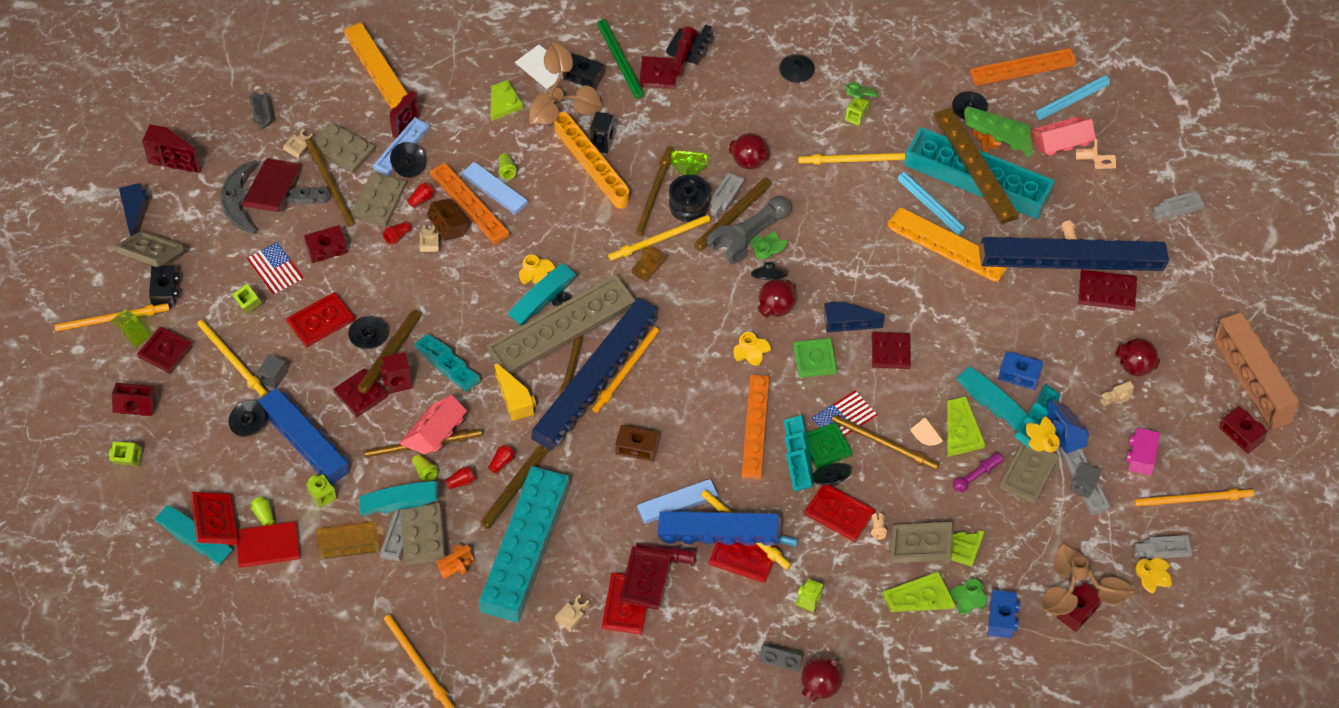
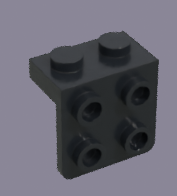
M705 24L701 33H697L696 38L693 40V46L688 51L687 62L697 65L705 55L707 47L713 40L712 26ZM679 28L666 49L667 55L676 56L679 48L677 43L682 37L683 28Z

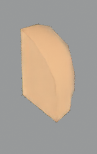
M926 417L910 429L923 444L932 446L939 445L945 441L933 421Z

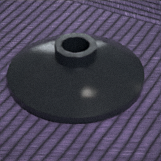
M793 54L781 61L779 71L787 81L801 83L813 76L815 66L810 58L800 54Z
M965 91L959 93L952 101L954 113L964 120V110L968 106L985 112L988 110L987 100L976 92Z
M402 142L392 149L390 163L397 174L411 178L423 171L425 156L417 145L410 142ZM403 159H406L408 161V164H405L403 162Z
M765 262L764 266L751 271L753 278L761 280L780 279L788 275L786 268L776 266L774 262Z
M365 316L355 320L348 330L351 343L361 349H372L379 346L385 340L387 334L385 324L380 319L372 316Z
M253 400L243 401L231 411L228 421L229 427L237 436H252L264 425L266 413L260 403Z
M842 463L825 465L813 473V481L819 485L836 486L851 475V468Z

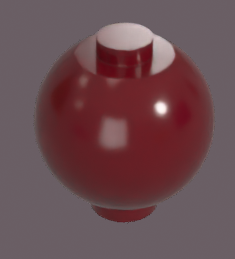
M754 133L743 134L737 140H732L729 145V153L733 154L735 162L744 169L759 168L769 158L770 153L766 141L760 135Z
M773 279L766 282L759 292L760 305L757 306L758 311L765 318H768L770 315L781 317L791 312L796 304L795 286L789 280L784 281L782 279Z
M1143 338L1132 339L1126 344L1120 343L1115 353V357L1120 359L1122 368L1132 376L1141 377L1148 375L1154 369H1157L1160 363L1156 347L1150 341Z
M817 657L810 660L802 670L801 682L804 689L801 693L812 702H815L818 698L827 699L834 696L840 690L843 682V674L838 667L840 663L832 657L828 659Z

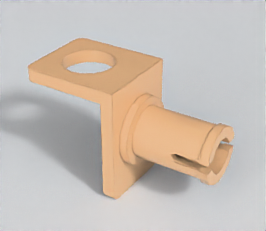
M1097 139L1094 141L1093 149H1076V160L1093 159L1095 169L1116 168L1115 155H1098ZM1103 160L1112 161L1110 164L1102 163Z

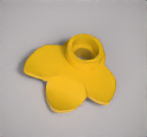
M530 254L522 262L523 268L519 271V278L524 285L531 281L537 284L555 267L551 261L547 259L540 260L536 255Z
M745 332L740 336L739 344L734 347V358L737 362L746 359L750 364L758 366L763 359L762 353L771 351V347L765 339L757 338L752 332Z
M1046 416L1042 418L1040 425L1034 423L1026 424L1027 434L1031 438L1028 444L1032 449L1039 452L1045 450L1049 453L1058 449L1060 441L1057 435H1055L1056 429Z
M1153 558L1150 561L1141 559L1137 562L1135 572L1141 578V584L1148 592L1153 594L1157 586H1172L1171 576L1166 571L1170 567L1167 561Z

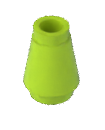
M503 153L499 156V175L505 180L513 179L517 169L509 154Z
M421 454L413 457L412 463L420 479L425 482L433 481L438 474L437 467Z
M264 496L254 499L251 502L252 512L263 526L273 525L275 521L269 500Z

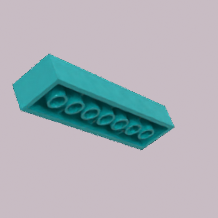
M920 127L905 152L904 166L984 198L948 139L943 135ZM978 150L1016 211L1038 220L1053 193L1055 180Z
M531 466L479 599L480 613L517 623L520 622L570 489L569 476Z

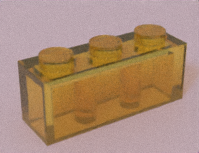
M365 521L360 524H343L337 527L326 526L316 529L317 551L320 560L380 552L376 522Z

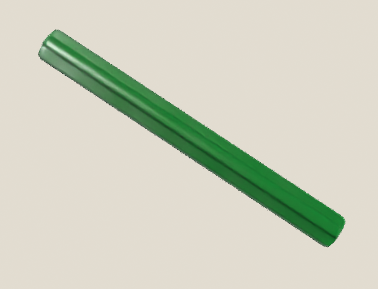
M605 19L599 20L597 26L634 98H643L644 92Z

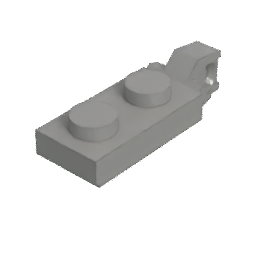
M728 172L712 196L710 204L712 205L710 208L711 216L717 218L722 210L726 211L745 184V179Z
M1197 191L1165 199L1159 206L1153 208L1152 215L1155 220L1164 217L1166 219L1204 209L1205 204Z
M1187 535L1149 538L1143 541V544H1135L1133 549L1135 557L1146 556V559L1191 557L1192 555Z

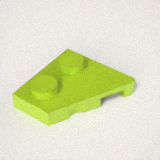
M508 80L491 86L492 121L523 109L521 100Z
M978 531L975 534H966V532L953 534L951 560L973 567L985 531Z

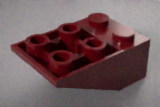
M149 124L142 140L148 164L185 170L187 172H201L194 147L167 127Z

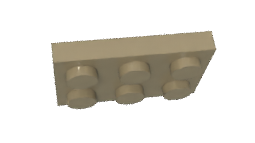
M332 122L313 141L323 158L352 174L375 151L374 145Z
M371 172L351 213L352 219L387 227L406 187V181Z
M143 230L115 246L117 253L154 267L162 266L165 262L175 258L184 251L182 244Z
M1021 443L999 484V489L1036 504L1059 459V455L1053 452H1046L1045 450L1035 451Z
M440 503L400 510L405 565L443 559L445 557Z
M937 522L893 525L891 562L951 560L953 523Z

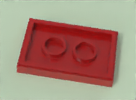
M335 292L286 318V322L306 348L355 321L352 313Z
M822 485L804 510V515L856 542L876 510L830 485Z
M192 492L191 504L196 542L236 545L238 537L231 494Z
M296 521L237 530L239 568L300 559Z
M717 542L709 559V565L765 584L774 562L756 543L748 546L742 543L725 545L722 542Z
M611 573L602 630L642 635L647 608L619 602L625 574Z

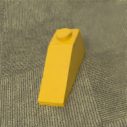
M494 364L495 377L511 421L534 415L533 407H536L534 396H530L528 389L499 364Z

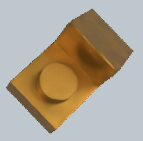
M644 247L642 249V258L631 269L632 274L648 282L668 258V255L655 247Z

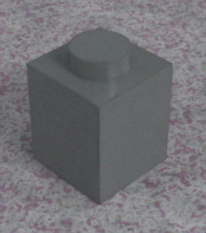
M272 355L267 356L257 371L258 379L261 383L274 389L279 386L288 373L286 362L282 358Z
M1083 462L1073 479L1071 491L1078 496H1084L1089 499L1099 481L1101 471Z

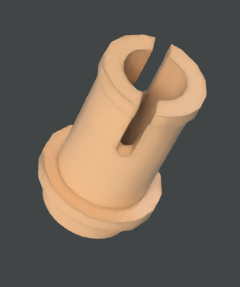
M1069 220L1062 223L1061 231L1064 232L1065 239L1077 240L1074 230L1075 224Z
M877 513L872 515L873 529L871 534L877 540L884 539L887 534L884 523L885 517L882 513H879V520H877Z

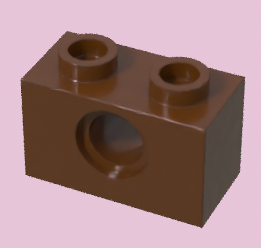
M451 199L431 202L427 217L443 239L450 240L463 237L468 222Z
M621 425L615 443L616 455L654 462L659 444V432L652 429L636 428L632 425Z

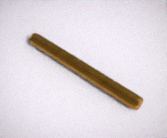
M763 178L695 241V248L702 251L707 246L708 235L719 226L730 225L771 187V181Z
M412 310L358 385L359 392L366 394L381 374L380 365H383L382 357L396 353L420 319L421 313L419 311Z
M540 444L482 518L480 521L482 527L489 529L525 483L531 466L537 467L549 450Z

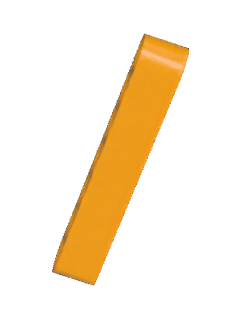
M361 22L344 28L348 42L391 109L396 107L407 93Z
M559 112L557 119L554 121L555 133L613 205L617 208L627 207L629 204V188L574 120L567 113Z
M898 208L887 223L892 231L992 281H999L1008 269V267H981L978 245L903 208Z

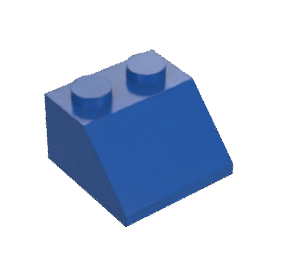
M1052 400L1048 401L1047 418L1053 423L1056 429L1055 435L1059 438V445L1067 454L1086 447L1089 432L1079 422L1078 417L1069 408Z

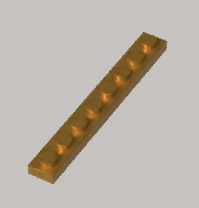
M952 108L935 112L934 118L1001 225L1018 219V212Z

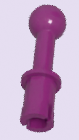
M996 452L986 460H981L979 462L980 466L967 476L957 477L953 481L954 490L965 492L968 489L969 483L985 472L990 474L992 469L1004 462L1001 455Z

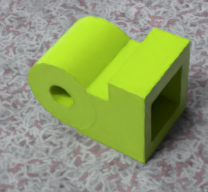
M855 97L847 106L845 121L860 126L863 117L869 110L870 101Z

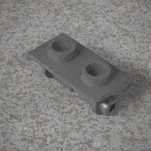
M254 92L250 94L249 100L251 107H254L252 108L253 121L258 124L259 130H261L272 120L267 93L265 92L260 96Z
M768 642V644H762L759 661L799 672L804 654L800 653L799 650L795 651L788 648L782 650L781 646Z

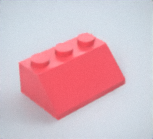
M1080 116L1031 129V137L1038 151L1045 153L1047 156L1057 154V151L1062 149L1063 151L1074 149L1073 146L1090 145V142L1096 139L1092 119Z
M451 394L431 404L399 443L423 454L431 451L436 452L441 448L443 439H447L453 433L452 428L458 426L464 420L462 416L467 410Z

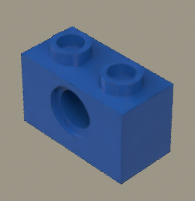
M1006 351L998 380L1036 390L1043 362L1035 358H1028L1018 353Z
M992 590L988 636L1012 639L1013 632L1018 631L1019 619H1015V613H1019L1020 601H1017V593ZM1000 613H1006L1008 616H1003Z

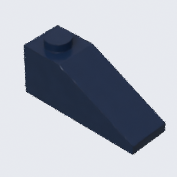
M141 183L119 188L130 237L139 232L147 210L145 201L149 199L146 189L142 190Z
M845 302L824 303L823 315L826 333L883 328L884 314Z

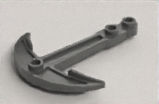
M257 160L247 162L236 168L226 178L220 194L221 206L227 219L237 228L252 234L256 230L248 222L239 206L243 205V199L249 190L241 189V184L246 182L252 170L258 165ZM323 186L317 189L313 187L293 188L290 190L284 203H326L330 200V192Z

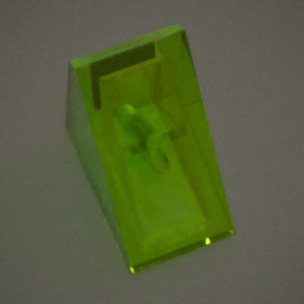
M671 151V165L681 175H697L707 168L708 154Z
M126 309L111 320V323L135 348L150 337V334L136 316Z

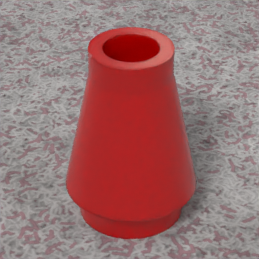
M424 182L419 184L406 201L414 209L416 206L431 199L434 191Z
M404 221L403 223L385 228L382 235L386 243L396 244L406 233L411 231V227Z
M505 444L498 447L488 469L497 474L514 459L515 452Z
M463 466L445 479L449 490L472 484L471 482L475 481L469 466L465 468Z

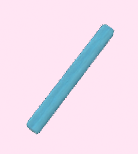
M1104 75L1036 110L1035 116L1038 120H1042L1108 86L1110 79Z
M906 172L899 174L898 181L957 235H961L965 231V226Z

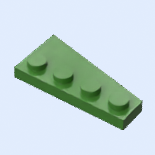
M969 106L964 110L965 124L984 135L987 133L992 135L994 140L1000 143L1004 141L1010 144L1011 149L1015 151L1019 149L1027 157L1033 154L1030 125Z

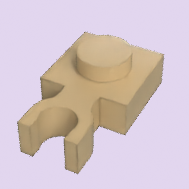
M302 129L299 137L293 135L285 143L283 150L299 159L308 148L305 141L309 138L312 139L313 134L310 133L309 136H304L305 129Z
M423 225V234H420V252H438V233H435V226L432 225V229L427 230L426 225Z
M1129 381L1114 387L1111 392L1101 394L1103 399H1100V403L1105 407L1112 402L1116 404L1128 401L1133 393V384Z
M579 594L573 606L567 602L555 616V621L569 631H572L584 618V613L581 611L586 610L590 606V601L587 600L584 604H579L582 600Z

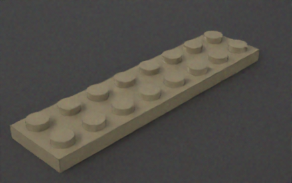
M615 274L488 344L486 350L495 363L499 364L511 375L628 310L635 302V299Z

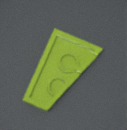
M961 397L947 401V457L984 449L985 443L967 398Z
M939 572L891 588L882 593L890 612L955 609V603Z

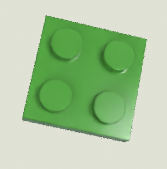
M831 338L793 342L798 378L837 374Z

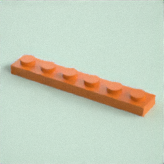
M1071 48L971 68L969 74L974 86H980L1076 66L1077 61Z
M445 162L430 171V176L494 245L510 236L509 231Z
M750 375L742 478L761 479L769 376Z

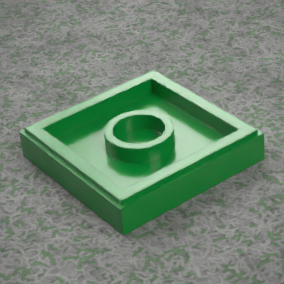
M836 422L807 432L811 460L816 469L852 457L853 452Z

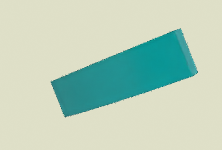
M563 263L531 288L507 314L519 325H525L534 313L538 315L549 301L552 303V299H555L556 295L567 287L576 274Z
M427 333L413 344L435 368L465 392L480 382L479 375L468 369L464 361L453 355L451 348Z
M970 366L956 378L981 407L985 405L998 419L1002 417L1014 431L1019 428L1026 412L999 387Z
M1045 383L1027 411L1014 437L1031 448L1028 444L1031 438L1027 434L1026 424L1034 423L1040 425L1042 418L1048 416V401L1058 402L1061 394Z
M799 415L783 420L786 437L784 438L788 452L786 458L794 492L813 487L808 436L804 416Z
M438 482L406 484L360 496L359 514L363 517L379 511L387 514L398 509L419 507L436 501L438 498Z
M166 505L154 519L155 522L182 544H188L201 556L204 554L217 566L233 550L226 544L197 543L194 521L169 505Z

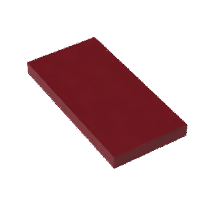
M266 158L243 199V206L279 212L302 169L301 163Z

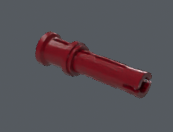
M687 26L682 29V37L677 43L679 48L670 73L674 76L681 75L688 51L691 50L693 40L697 36V31L692 27Z
M636 543V546L640 548L672 554L671 560L674 564L679 562L690 564L692 567L695 566L697 549L688 550L681 549L680 546L668 548Z

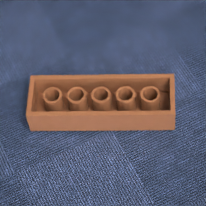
M1242 312L1221 319L1214 342L1270 431L1290 424L1299 404L1298 397L1291 391L1288 381L1282 377L1277 364L1272 361L1268 350L1261 344L1258 334L1252 330L1249 320L1243 316Z

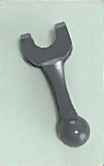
M783 196L773 197L761 211L746 221L734 226H719L708 235L707 245L713 250L728 246L729 248L726 250L727 261L731 264L738 263L746 257L747 245L758 233L776 223L777 219H784L790 214L791 204L789 200Z

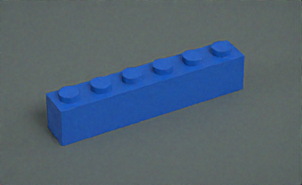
M275 388L257 400L264 408L266 418L319 475L324 474L330 485H333L349 473L347 458L343 454L339 455L332 442L328 443L325 440L322 431L316 430L313 427L312 421L302 415L301 410L296 404L292 405L290 403V399L285 392L281 393Z
M660 511L657 534L661 541L668 544L680 541L685 544L702 542L711 545L714 542H722L725 545L742 543L750 546L754 545V543H762L765 546H773L774 544H780L781 519L779 514Z

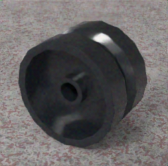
M686 174L677 177L669 187V209L676 219L683 222H691L707 214L709 210V186L703 178Z

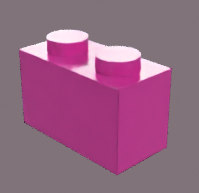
M1136 428L1135 435L1131 434L1129 446H1132V450L1128 451L1126 462L1129 463L1128 471L1152 475L1160 432Z

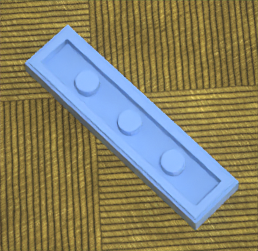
M414 118L374 163L373 169L385 176H389L394 171L390 163L392 149L402 142H410L416 145L428 132L430 125Z
M473 162L462 172V177L514 215L528 204V200L476 162Z
M709 479L638 504L637 510L643 523L647 524L658 520L660 511L681 512L682 510L708 502L701 496L704 490H707L716 499L718 494Z

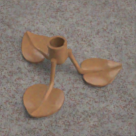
M550 43L545 53V68L552 74L559 73V76L554 85H552L551 90L547 91L546 94L538 95L533 100L529 112L530 124L546 125L553 123L559 113L555 103L565 99H575L573 108L581 115H593L596 111L599 112L602 109L598 93L590 86L578 88L576 96H564L563 91L557 87L563 72L570 71L573 65L571 54L560 44Z
M1062 544L1054 558V570L1062 577L1072 574L1070 588L1068 591L1063 587L1048 589L1043 596V609L1045 612L1053 615H1064L1072 612L1078 604V598L1071 594L1076 579L1079 581L1085 580L1088 576H1090L1095 587L1099 589V599L1108 605H1118L1125 602L1135 594V589L1127 582L1115 577L1103 578L1101 585H1099L1093 575V571L1089 570V562L1085 556L1071 549L1066 544Z

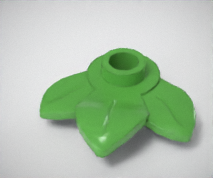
M850 82V84L845 86L846 94L861 99L863 95L875 98L878 96L876 89L860 86L857 82Z
M776 232L770 233L763 239L755 236L751 240V247L754 249V254L758 259H767L772 254L783 251L787 246V240H779Z
M970 579L965 585L956 586L949 592L953 601L957 602L959 614L970 613L974 607L983 609L987 603V596L983 593V584L977 579Z

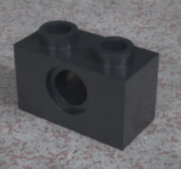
M571 53L573 60L572 69L568 72H563V79L581 86H590L596 90L604 76V64Z
M596 111L590 126V141L600 153L608 154L614 140V115Z
M174 265L151 266L149 299L153 306L169 303V307H175V299L179 297L176 284L180 282L179 272H176Z

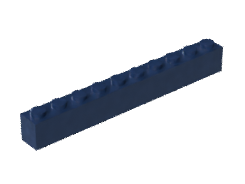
M983 237L979 246L981 267L1164 271L1169 262L1166 242Z
M639 297L635 300L532 430V440L550 451L555 445L559 446L565 432L569 433L573 428L576 418L580 419L587 404L590 406L596 397L595 394L604 389L606 380L614 376L617 366L623 365L627 358L626 355L629 352L632 353L636 348V342L639 339L642 340L647 333V328L655 324L657 321L656 307Z

